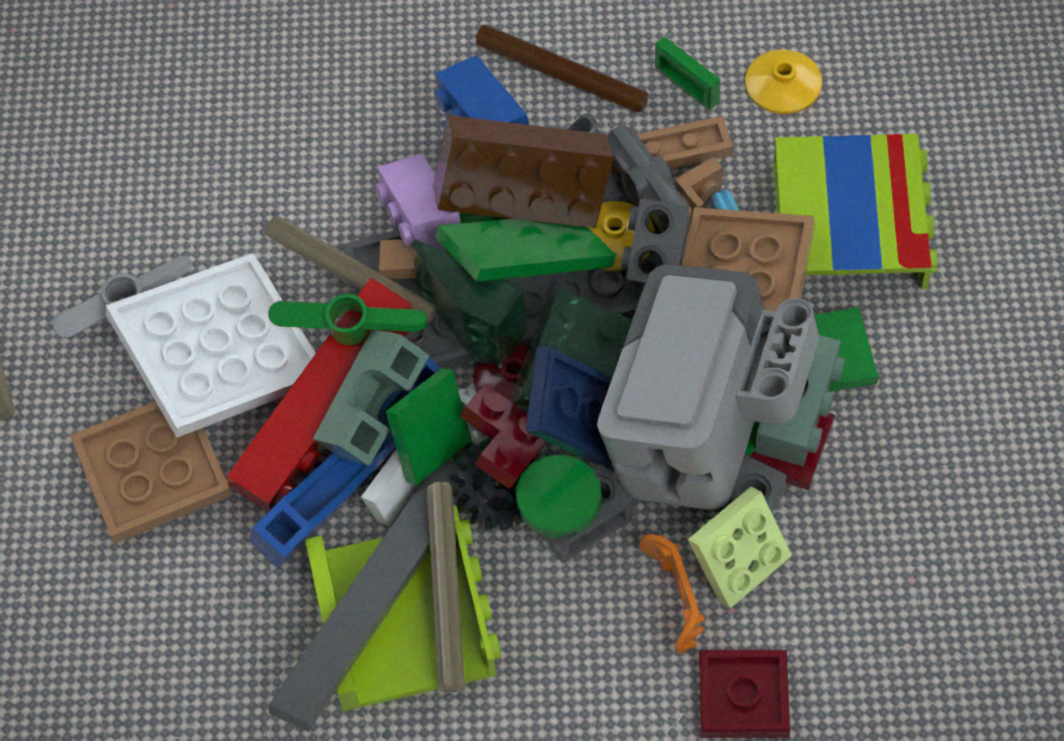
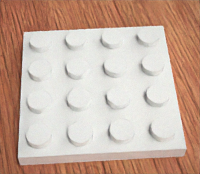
M254 253L106 305L108 320L176 437L284 397L316 354L300 328L279 327L272 324L269 320L268 310L270 306L277 301L283 300Z

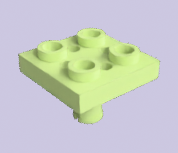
M753 487L748 488L713 519L708 520L706 525L703 524L700 530L688 539L720 604L730 609L792 556L762 492ZM754 561L753 566L750 569H748V567L751 565V562Z

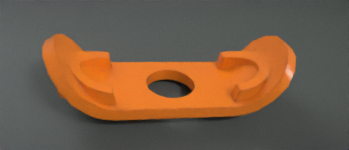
M647 534L641 538L640 549L646 555L658 560L664 572L672 571L685 608L683 612L685 624L674 647L675 652L682 655L690 648L697 646L695 639L704 630L703 626H699L704 621V615L698 613V606L682 563L683 555H680L677 550L679 544L672 543L664 538L663 535Z

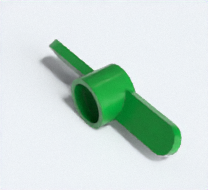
M353 294L338 295L329 303L277 301L268 310L269 320L276 326L330 329L332 337L343 345L361 343L367 338L370 330L418 332L427 326V316L420 310L366 307L364 301ZM356 311L362 314L360 322L354 327L344 329L334 325L337 317L344 312Z

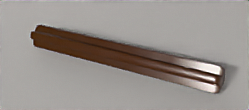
M484 24L477 31L475 37L477 45L638 113L642 112L648 102L647 91Z

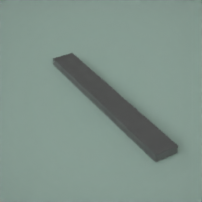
M447 460L419 485L269 703V714L309 732L429 553L430 533L427 487L434 482H448L452 485L453 491L458 489L459 483L450 480V475L457 471H462L454 461ZM453 497V505H456L458 509L463 500L461 497Z

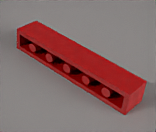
M373 278L369 279L358 294V297L364 301L366 307L412 310V303ZM347 311L336 326L344 329L354 327L360 322L362 314L356 311ZM380 330L400 334L403 337H406L409 333L406 331ZM331 333L228 473L227 481L231 489L266 512H269L284 496L296 488L292 483L301 471L308 473L320 455V452L317 451L320 444L313 440V437L366 339L356 345H343L337 342Z

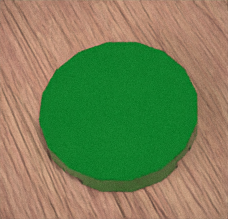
M567 455L546 456L533 462L521 474L516 487L517 507L525 524L538 534L552 538L565 537V534H571L575 531L577 534L586 530L597 518L602 504L601 485L594 470L582 460Z

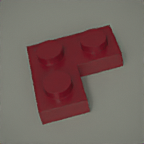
M487 384L481 387L460 415L462 419L492 439L479 456L475 465L509 489L548 442L526 432L528 413Z

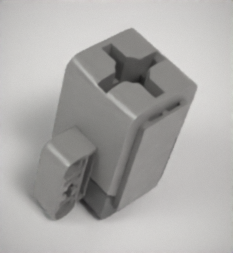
M671 264L656 267L650 272L597 422V427L620 485L630 498L707 510L723 507L729 501L754 421L782 424L792 419L798 411L819 341V332L810 303L804 299L791 298L783 301L776 311H767L764 308L756 279L751 274L744 272Z

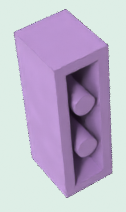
M417 154L377 167L380 183L375 184V189L382 207L387 206L392 225H398L405 247L412 245L419 259L447 251L435 238L438 225L461 223L459 212L437 209L433 190L435 173L423 154Z

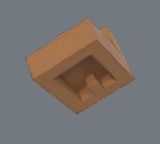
M712 157L675 179L676 190L686 204L692 208V212L694 207L704 208L703 202L711 200V196L722 189L723 167L715 157Z

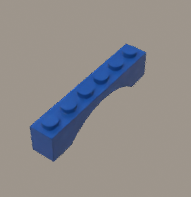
M430 357L425 362L410 392L441 369ZM396 391L383 402L378 413V421L390 430L370 466L342 459L335 453H332L252 528L248 541L275 567L280 569L306 543L305 539L311 538L394 453L397 448L386 411L410 392Z

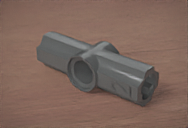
M620 125L612 129L606 136L613 154L612 163L621 174L622 186L628 198L634 204H638L640 198L688 206L674 187L671 171L663 158L660 156L653 157L632 127ZM655 212L650 216L662 233L669 227V217L665 212Z

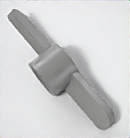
M187 256L177 257L138 278L126 273L109 277L102 285L100 294L56 316L52 325L53 331L61 338H68L106 319V305L111 304L118 296L123 294L136 295L162 286L186 274L193 266L190 258Z

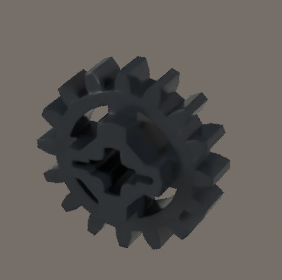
M487 438L480 442V447L474 444L465 450L467 456L463 455L455 461L457 467L462 471H457L450 475V480L459 483V488L453 491V497H461L464 502L458 508L459 513L467 510L473 513L470 518L472 525L485 520L484 526L486 531L497 528L498 524L500 529L505 531L513 527V522L517 525L524 522L517 507L516 487L520 477L510 489L500 482V486L496 489L493 485L496 479L475 465L481 453L492 441L491 438ZM485 505L493 506L495 510L490 509Z

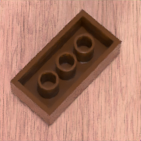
M447 115L433 184L437 209L441 211L596 228L613 161V154L606 134Z

